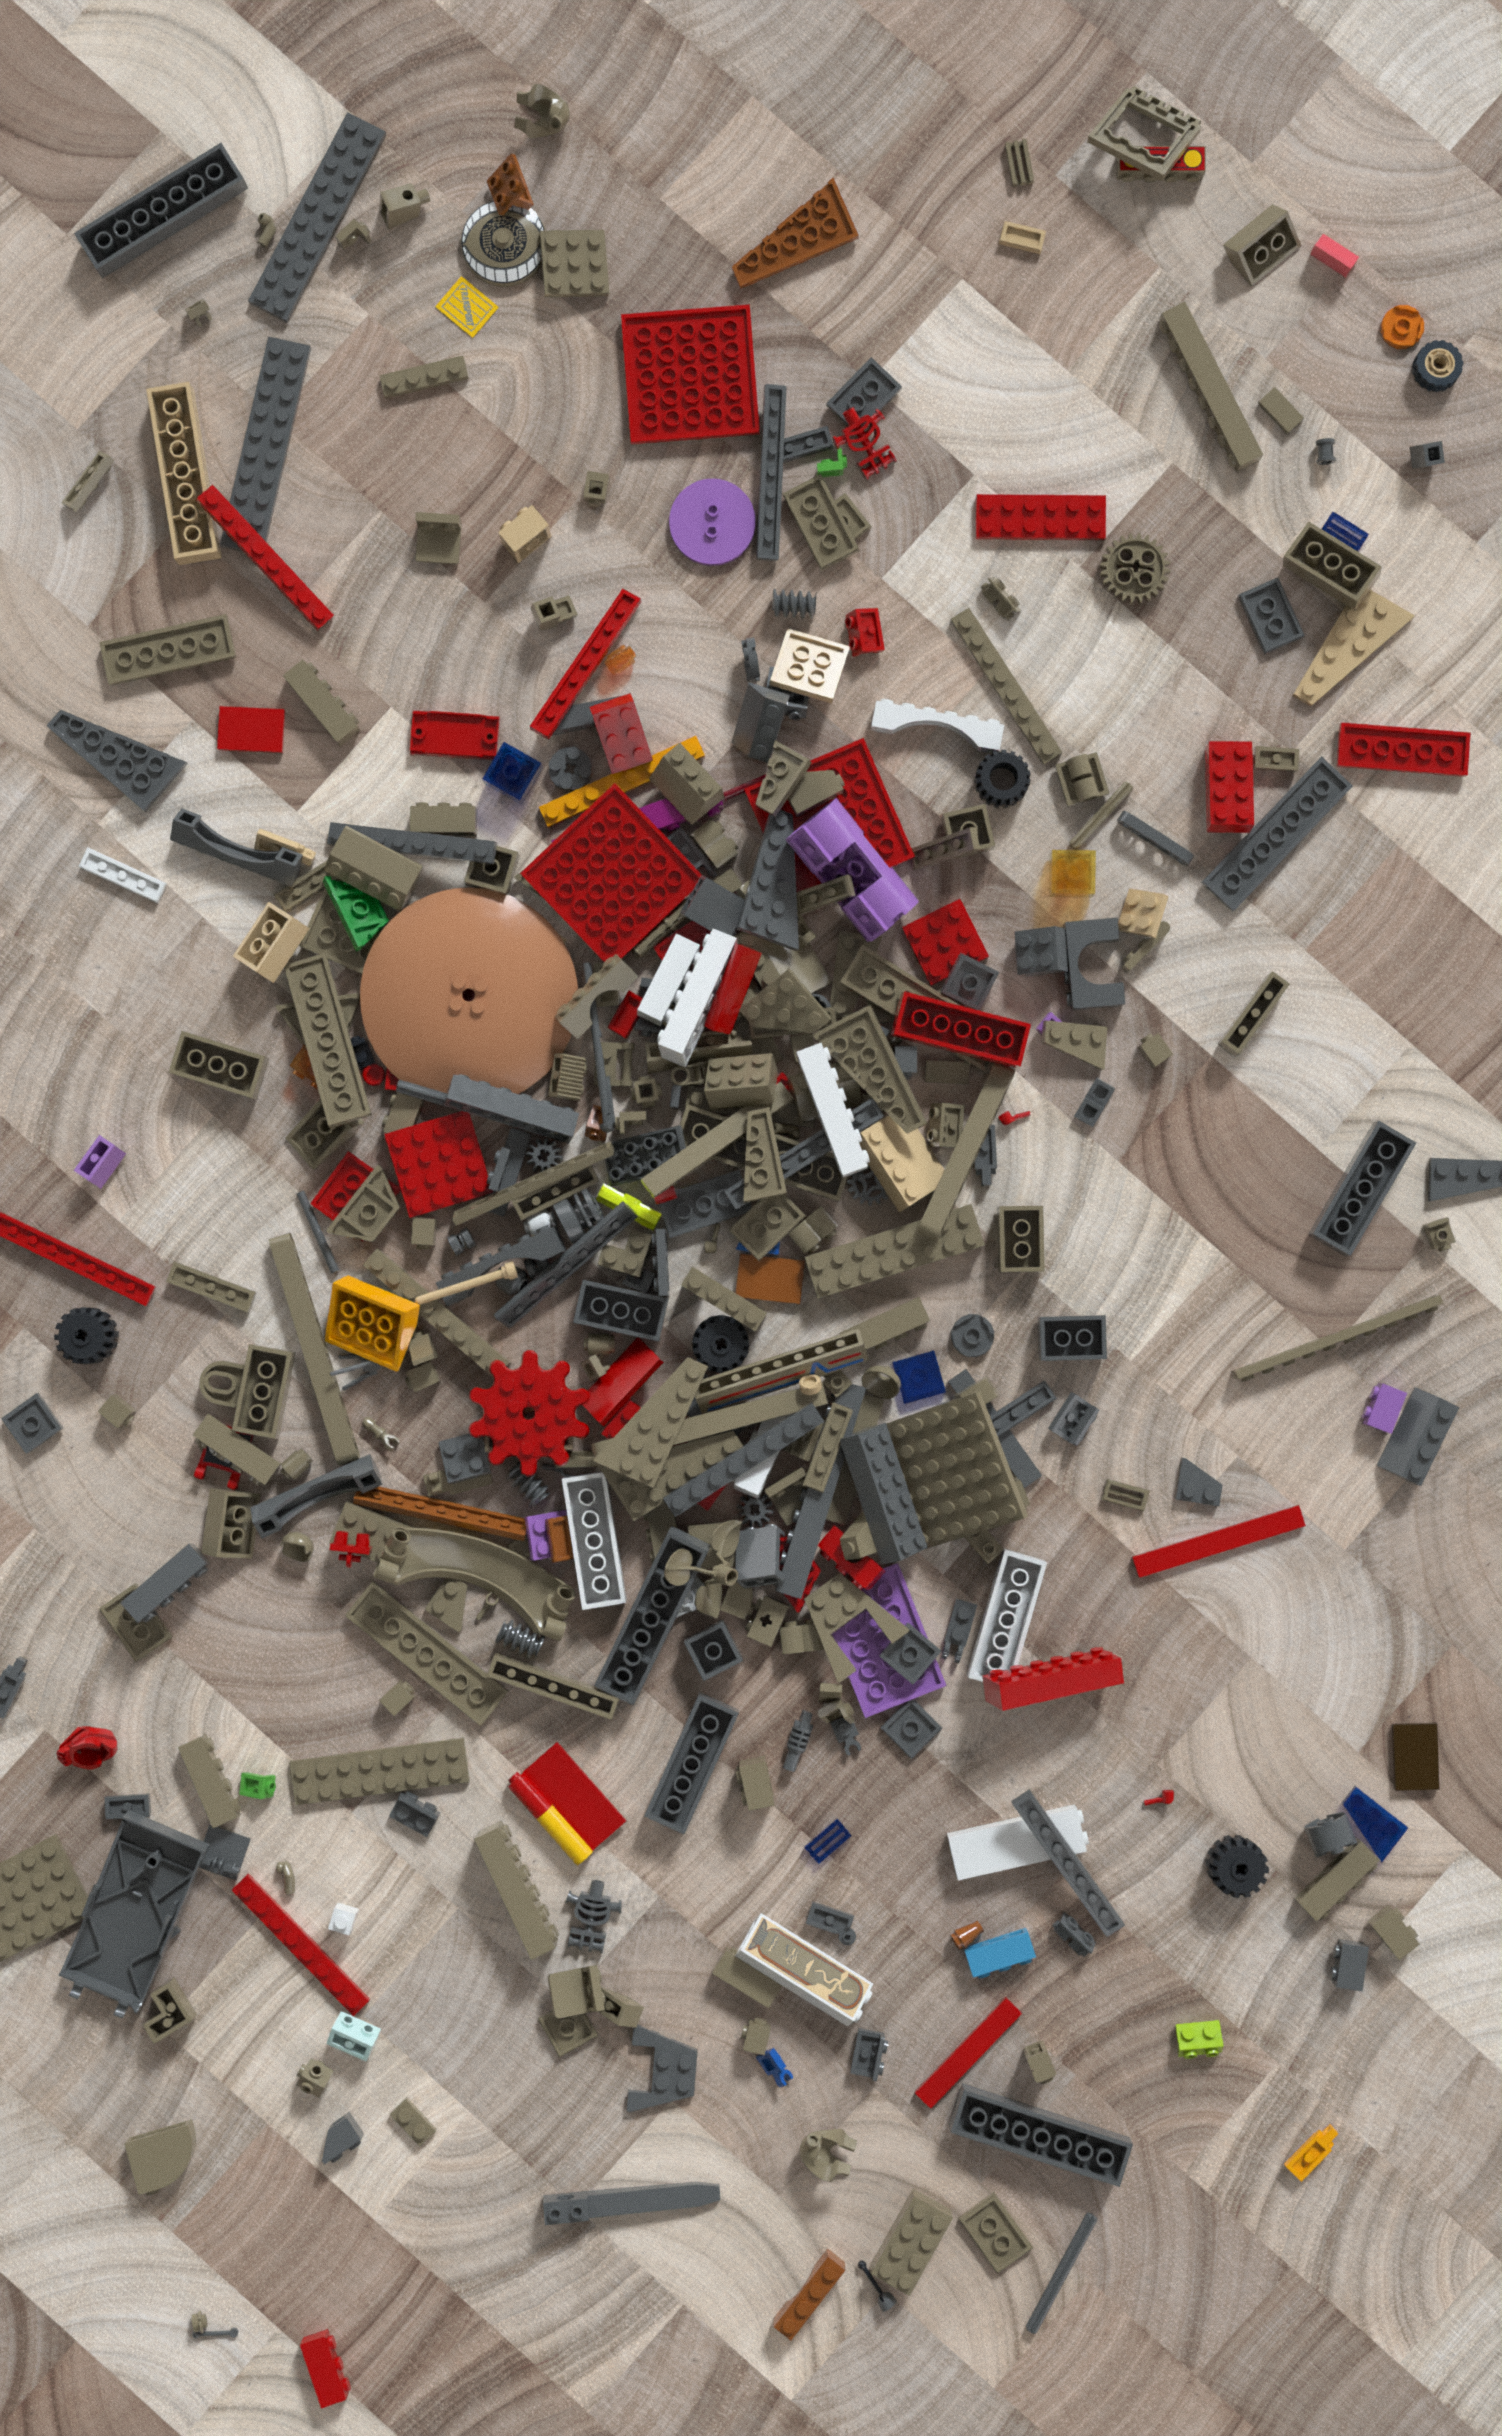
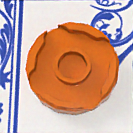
M1409 305L1395 306L1384 315L1381 321L1380 332L1383 340L1395 349L1413 347L1421 339L1424 332L1423 317L1421 318L1416 308Z

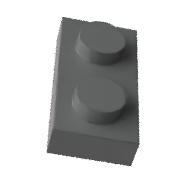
M150 1793L104 1797L106 1819L122 1818L128 1810L144 1817L151 1816Z

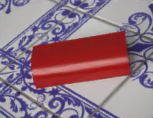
M735 943L703 1026L713 1031L731 1034L760 960L761 952Z

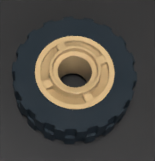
M1434 340L1431 343L1428 342L1420 349L1412 364V373L1420 387L1427 389V391L1443 392L1453 386L1460 377L1463 370L1462 366L1464 365L1462 354L1459 353L1457 347H1454L1450 342H1445V340ZM1434 363L1439 364L1442 369H1437Z

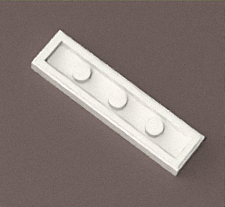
M88 847L78 866L157 904L167 886L165 882Z

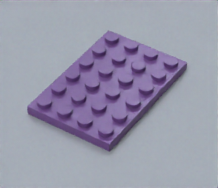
M898 1562L884 1567L883 1569L886 1572L869 1591L863 1587L861 1591L903 1625L909 1622L928 1639ZM864 1610L832 1634L836 1643L857 1670L849 1676V1679L865 1718L947 1686L936 1658L914 1684H911L879 1655L890 1641L867 1610Z

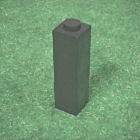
M617 697L572 705L552 736L595 728L596 726L589 707Z

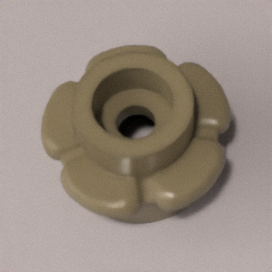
M201 2311L192 2314L194 2333L201 2332L202 2334L204 2328H208L206 2314L202 2315Z

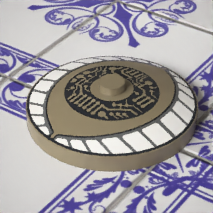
M494 200L489 201L474 210L464 224L461 234V249L464 260L471 272L487 284L498 287L519 285L533 277L542 266L539 233L545 230L544 225L531 208L527 210L512 205L504 215H499Z

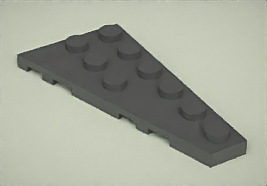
M780 810L776 817L771 814L768 815L737 930L797 951L799 950L795 852L785 840L794 832L793 814Z

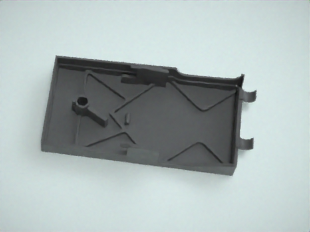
M130 1810L122 1817L123 1820L98 1882L93 1885L81 1916L85 1917L59 1973V1976L74 1982L69 1996L78 1999L85 1987L118 2001V2006L113 2015L120 2018L124 2017L128 2006L132 2007L133 2011L137 2014L146 2002L210 1845Z

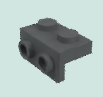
M1071 1392L1048 1429L1074 1446H1077L1084 1439L1090 1425L1096 1420L1099 1409Z
M858 2028L850 2074L871 2077L872 2081H877L878 2075L882 2076L884 2062H881L882 2053L886 2054L888 2040H885L883 2032Z

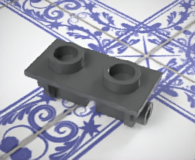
M1063 1912L1060 1921L1056 1920L1052 1925L1054 1932L1064 1941L1071 1937L1072 1940L1068 1945L1079 1956L1085 1957L1088 1953L1092 1954L1096 1944L1092 1935L1085 1932L1073 1917Z

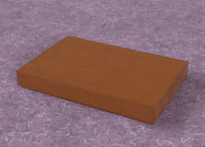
M740 1254L736 1294L749 1299L800 1304L805 1261L766 1256L758 1261L753 1255Z

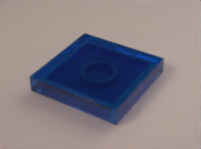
M934 1350L892 1362L894 1371L901 1381L900 1392L904 1404L946 1393Z

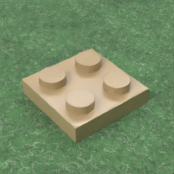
M1129 888L1119 919L1118 930L1123 933L1156 938L1169 896L1162 893Z

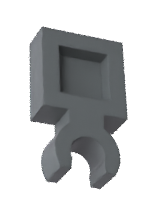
M843 1716L830 1722L838 1743L845 1741L844 1748L848 1756L851 1755L849 1751L851 1745H856L858 1751H861L860 1743L853 1738L859 1735L854 1723L850 1724Z

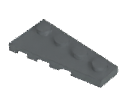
M1429 1158L1428 1202L1502 1186V1161Z

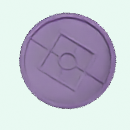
M703 479L687 486L675 499L669 517L670 533L678 550L691 561L706 566L724 565L737 559L749 547L755 532V512L747 495L736 485L721 479Z

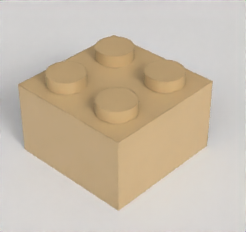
M533 505L529 508L524 507L517 513L518 517L513 521L505 522L498 532L503 546L517 563H520L552 537L548 523Z

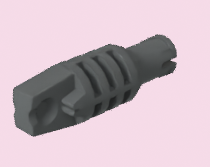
M802 1710L800 1719H795L787 1742V1749L789 1750L783 1768L795 1772L800 1755L806 1750L813 1729V1725L810 1724L813 1714L809 1711Z

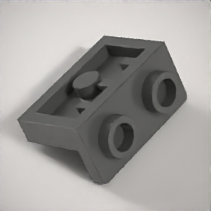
M409 1791L406 1793L402 1792L389 1817L427 1837L441 1812L437 1811L438 1808L429 1802L424 1804L419 1801L417 1795Z

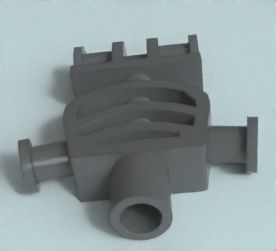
M592 1880L590 1892L581 1891L579 1896L572 1894V1891L569 1890L565 1903L570 1902L576 1905L574 1909L575 1917L586 1925L585 1928L571 1927L570 1933L581 1935V1938L572 1937L573 1934H570L568 1947L570 1945L579 1947V1950H582L583 1946L589 1947V1952L597 1950L603 1954L607 1933L593 1930L594 1926L606 1923L609 1920L611 1911H618L619 1914L622 1913V1900H619V1903L611 1902L610 1896L602 1895L605 1882ZM606 1906H607V1908H605V1909L597 1910V1908H601V1907H606ZM579 1909L587 1914V1918L580 1914ZM605 1915L604 1918H601V1919H598V1920L595 1919L596 1916ZM584 1937H591L590 1942L584 1941ZM594 1938H599V1939H604V1940H603L602 1942H598V1941H594Z

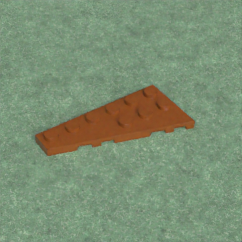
M834 178L830 179L827 185L813 194L810 200L796 209L777 226L776 230L762 239L759 245L750 250L732 266V272L740 289L859 239L858 232Z

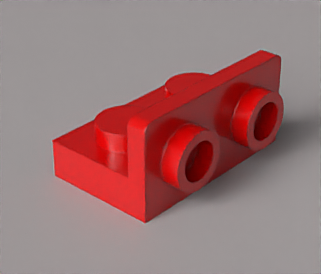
M878 608L854 609L846 614L845 625L848 629L849 647L853 657H857L862 653H881L885 650Z

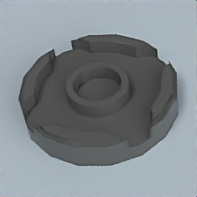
M968 1314L960 1317L954 1323L951 1330V1341L959 1353L967 1357H978L984 1355L991 1348L994 1342V1330L992 1324L985 1317L978 1314Z

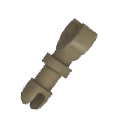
M365 1417L362 1421L363 1427L374 1433V1437L377 1440L380 1439L384 1447L392 1452L394 1446H391L389 1442H393L398 1446L400 1443L399 1439L394 1435L387 1434L385 1432L386 1429L380 1428L371 1417Z

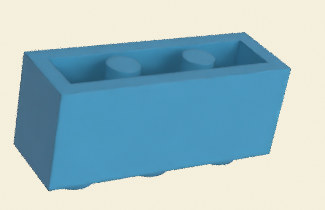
M1027 1928L991 1938L964 1949L973 1978L978 1977L979 1979L989 1976L992 1971L999 1970V1972L1011 1969V1965L1017 1963L1025 1965L1032 1962L1033 1958H1036Z

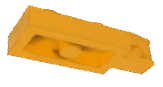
M1329 2124L1322 2132L1320 2130L1316 2131V2133L1314 2132L1284 2163L1285 2167L1302 2182L1332 2151L1331 2148L1334 2145L1332 2140L1339 2134L1337 2130Z

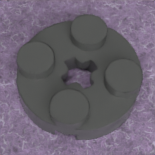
M746 638V640H741L747 682L760 681L755 638Z
M566 747L560 749L552 756L549 761V775L552 782L558 788L575 791L588 784L592 774V764L585 752L576 747ZM568 764L576 766L574 769L575 773L572 775L570 772H564Z

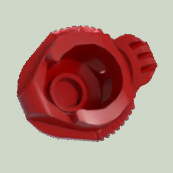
M91 1726L77 1727L59 1746V1750L56 1752L57 1760L64 1766L73 1764V1766L82 1769H97L102 1766V1762L116 1754L118 1750L117 1739L113 1732L108 1729Z

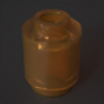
M623 644L607 655V659L603 662L612 675L620 674L635 663L634 658L636 654L630 646L625 647Z

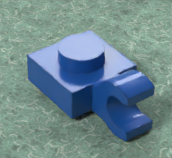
M775 2048L766 2050L765 2055L759 2054L756 2057L766 2074L774 2077L778 2087L786 2086L785 2080L793 2079L792 2073L784 2069L786 2065Z

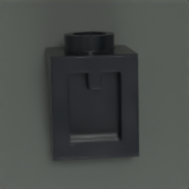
M360 1036L351 1038L359 1070L366 1068L368 1065L376 1064L367 1039L364 1037L360 1038Z

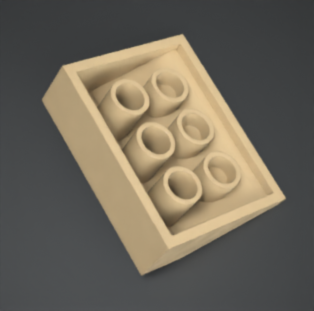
M887 1116L860 1133L862 1142H859L862 1151H867L870 1159L868 1165L899 1213L936 1189L944 1168L918 1129L907 1134L890 1116Z

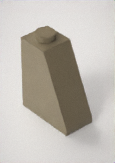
M833 770L805 772L787 800L796 817H799L843 794V786L845 784L840 774L836 775Z
M864 1511L859 1514L840 1538L845 1561L862 1558L877 1552Z

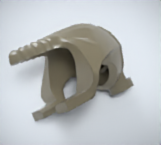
M534 84L529 92H517L516 103L529 106L541 114V118L535 123L525 118L515 117L514 128L523 131L529 138L553 135L562 131L567 125L570 118L568 104L553 90L540 84Z
M843 2129L821 2130L809 2133L800 2144V2160L818 2178L832 2182L836 2175L849 2176L852 2165L832 2156L831 2148L838 2144L839 2147L854 2152L857 2140L849 2137Z

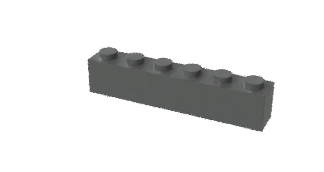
M462 1074L453 1075L444 1102V1106L568 1144L573 1138L579 1113L574 1112L572 1108L554 1106L550 1101H538L530 1095L512 1093L508 1088H496L488 1082L470 1080L468 1076Z

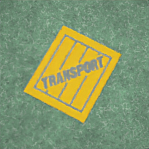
M462 276L435 306L472 338L499 308Z

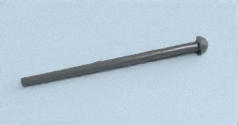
M590 962L583 963L585 985L593 974ZM595 998L590 1007V1018L593 1023L591 1025L603 1119V1124H600L599 1127L603 1132L609 1133L616 1127L610 1076L605 1074L603 1051L600 1042L602 1033L599 1028Z

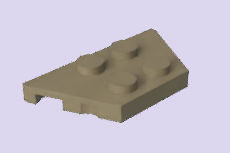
M360 993L339 996L348 1032L359 1003ZM295 1004L276 1005V1009L285 1019L300 1043L306 1046Z
M377 1165L326 1232L371 1242L377 1239L401 1208L381 1166Z

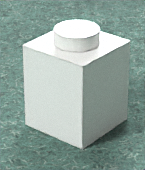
M337 1903L328 1929L350 1935L359 1909Z

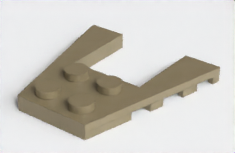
M840 1573L804 1599L839 1684L857 1670L831 1635L864 1610L868 1611L892 1645L910 1632L905 1625Z

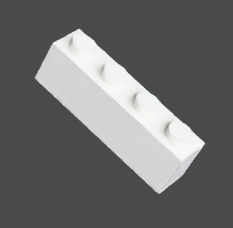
M678 934L675 935L637 1010L638 1016L659 1026L662 1025L663 1021L666 1022L669 1012L673 1011L670 1007L681 991L679 989L682 983L685 982L696 955L700 953L699 944Z
M791 1415L760 1422L759 1430L753 1431L750 1441ZM779 1451L732 1480L735 1482L734 1489L758 1499Z

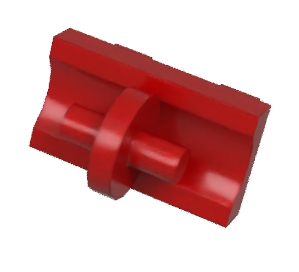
M336 1531L334 1542L330 1543L329 1550L347 1552V1554H339L338 1560L346 1561V1568H351L353 1562L361 1563V1556H356L354 1553L367 1555L372 1553L373 1546H370L369 1534L357 1533L356 1544H348L349 1532Z

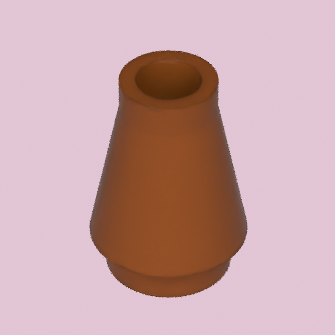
M975 1921L953 1930L954 1933L950 1937L958 1950L967 1949L984 1930L981 1924Z

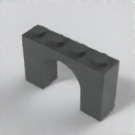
M1117 917L1065 922L1063 928H1065L1068 972H1064V982L1069 984V993H1066L1067 1006H1071V1011L1124 1006L1123 982L1094 984L1087 981L1078 968L1079 954L1086 946L1117 942L1119 940Z

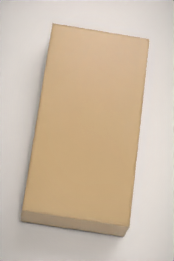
M1004 221L999 244L1041 254L1046 231Z

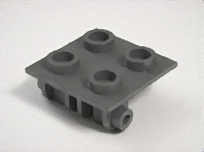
M209 1824L204 1842L210 1845L200 1868L237 1880L251 1838L219 1827L212 1828V1825Z

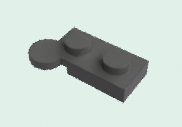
M812 1901L806 1924L835 1934L838 1933L839 1941L844 1945H851L856 1940V1933L850 1928L854 1919L853 1914Z

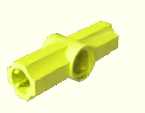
M603 1184L596 1197L598 1202L611 1209H614L624 1201L636 1211L638 1217L634 1221L654 1230L662 1215L642 1204V1201L626 1193L623 1194Z

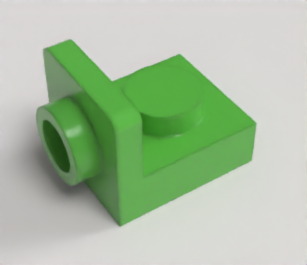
M842 448L837 449V461L825 459L821 463H817V475L821 474L822 477L843 475L844 468H847V457L842 455Z
M249 1772L241 1773L239 1795L257 1799L273 1797L276 1789V1776H264Z

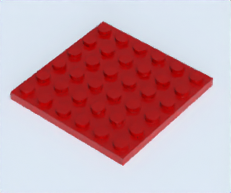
M750 304L621 314L631 445L760 435Z
M864 738L810 760L812 763L806 772L833 770L836 775L840 774L845 786H843V794L835 798L839 800L863 830L864 837L888 867H895L915 857ZM761 781L745 788L744 791L761 831L764 833L769 813L756 805L762 784ZM835 798L799 817H796L788 800H786L780 810L793 814V830L795 831ZM795 853L796 892L822 884Z
M616 783L604 792L520 873L604 962L615 954L622 959L693 891L702 875Z

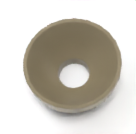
M889 1366L869 1367L861 1379L866 1391L878 1398L891 1399L896 1397L900 1391L901 1381L894 1372V1369Z

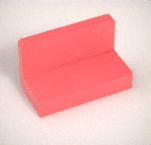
M1322 234L1310 255L1345 278L1359 258L1325 234Z

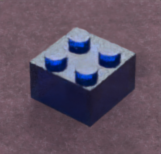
M503 742L482 780L485 785L522 805L540 775L543 765L536 759Z

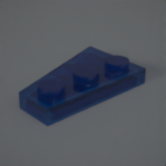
M1356 1786L1352 1788L1342 1801V1805L1378 1859L1383 1862L1407 1831L1408 1827Z

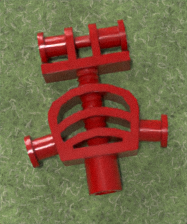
M854 407L842 413L848 426L841 430V436H833L832 439L836 449H839L840 445L846 444L847 448L851 451L866 450L868 456L856 464L858 467L869 463L870 466L860 469L864 478L868 480L872 474L875 473L877 475L879 473L878 468L882 466L883 469H886L888 464L891 462L895 463L897 460L891 450L888 451L886 456L882 457L881 454L890 449L888 444H885L876 451L873 447L880 437V428L877 423L881 419H885L884 415L876 409V413L871 417L864 415L859 418ZM870 424L868 430L865 432L864 429H866L867 426ZM873 431H874V436H873V438L871 439V441H869L868 437H869V436L873 433ZM857 435L858 438L850 439L849 436ZM861 442L863 446L856 448L851 443ZM876 457L879 461L877 464L873 460Z

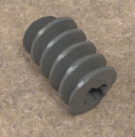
M773 589L772 610H774L775 617H778L781 611L784 617H787L791 611L793 618H796L798 612H800L801 618H805L806 613H808L810 619H813L816 612L817 592L814 598H812L810 591H807L806 596L803 597L800 590L797 596H794L793 590H790L788 596H786L784 589L781 590L780 595H777L776 589Z
M520 1462L508 1471L509 1474L506 1480L515 1479L511 1486H520L517 1493H526L523 1500L531 1499L528 1505L530 1508L537 1505L551 1493H545L548 1488L547 1485L540 1487L542 1478L534 1480L537 1472L532 1476L523 1475L520 1470Z
M514 1620L507 1624L504 1621L495 1643L498 1644L503 1639V1647H507L511 1643V1651L519 1647V1655L527 1651V1659H530L533 1655L536 1658L545 1640V1636L537 1639L536 1633L529 1635L528 1627L522 1632V1624L519 1623L514 1628Z

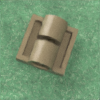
M1097 752L1089 755L1075 756L1066 762L1055 765L1067 807L1110 794Z

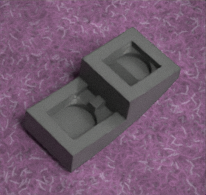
M1096 1077L1074 1117L1093 1127L1115 1091V1087Z

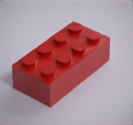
M1209 741L1205 748L1207 833H1250L1254 826L1252 741Z

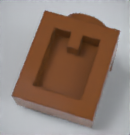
M593 1104L586 1124L585 1136L593 1141L605 1142L607 1133L603 1132L599 1127L600 1124H603L601 1106Z

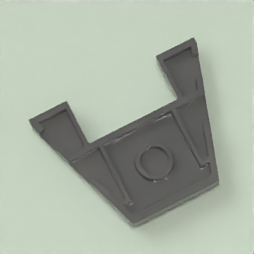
M639 2024L636 2028H633L632 2045L655 2047L652 2091L628 2090L627 2112L694 2096L698 2049L675 2039L667 2038L656 2031L648 2030Z

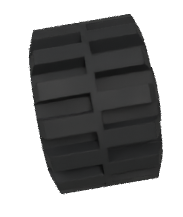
M88 1307L74 1308L70 1310L69 1314H64L61 1317L62 1323L56 1324L55 1329L59 1330L58 1335L54 1334V1340H59V1345L56 1348L58 1351H63V1357L66 1360H72V1363H100L104 1361L103 1358H109L113 1354L111 1352L112 1348L117 1347L118 1343L114 1342L115 1337H119V1331L114 1330L117 1324L115 1320L109 1319L111 1315L107 1312H102L101 1309ZM84 1332H87L88 1336L82 1339L81 1336L84 1335Z
M725 1315L708 1317L699 1324L693 1335L694 1355L697 1361L708 1366L707 1369L710 1371L722 1373L733 1370L740 1366L747 1357L749 1350L748 1334L744 1326L733 1317ZM723 1338L727 1347H722L719 1350L715 1341H720Z
M1227 1835L1224 1836V1841L1217 1840L1214 1842L1216 1847L1214 1850L1209 1849L1210 1859H1206V1866L1209 1868L1207 1874L1212 1879V1882L1223 1893L1230 1894L1234 1898H1239L1240 1895L1247 1898L1251 1896V1891L1259 1892L1261 1889L1258 1885L1260 1883L1265 1885L1267 1881L1264 1874H1269V1867L1265 1864L1268 1860L1262 1853V1850L1251 1840L1245 1839L1241 1835H1235L1234 1838ZM1238 1864L1241 1865V1871H1238L1236 1868Z

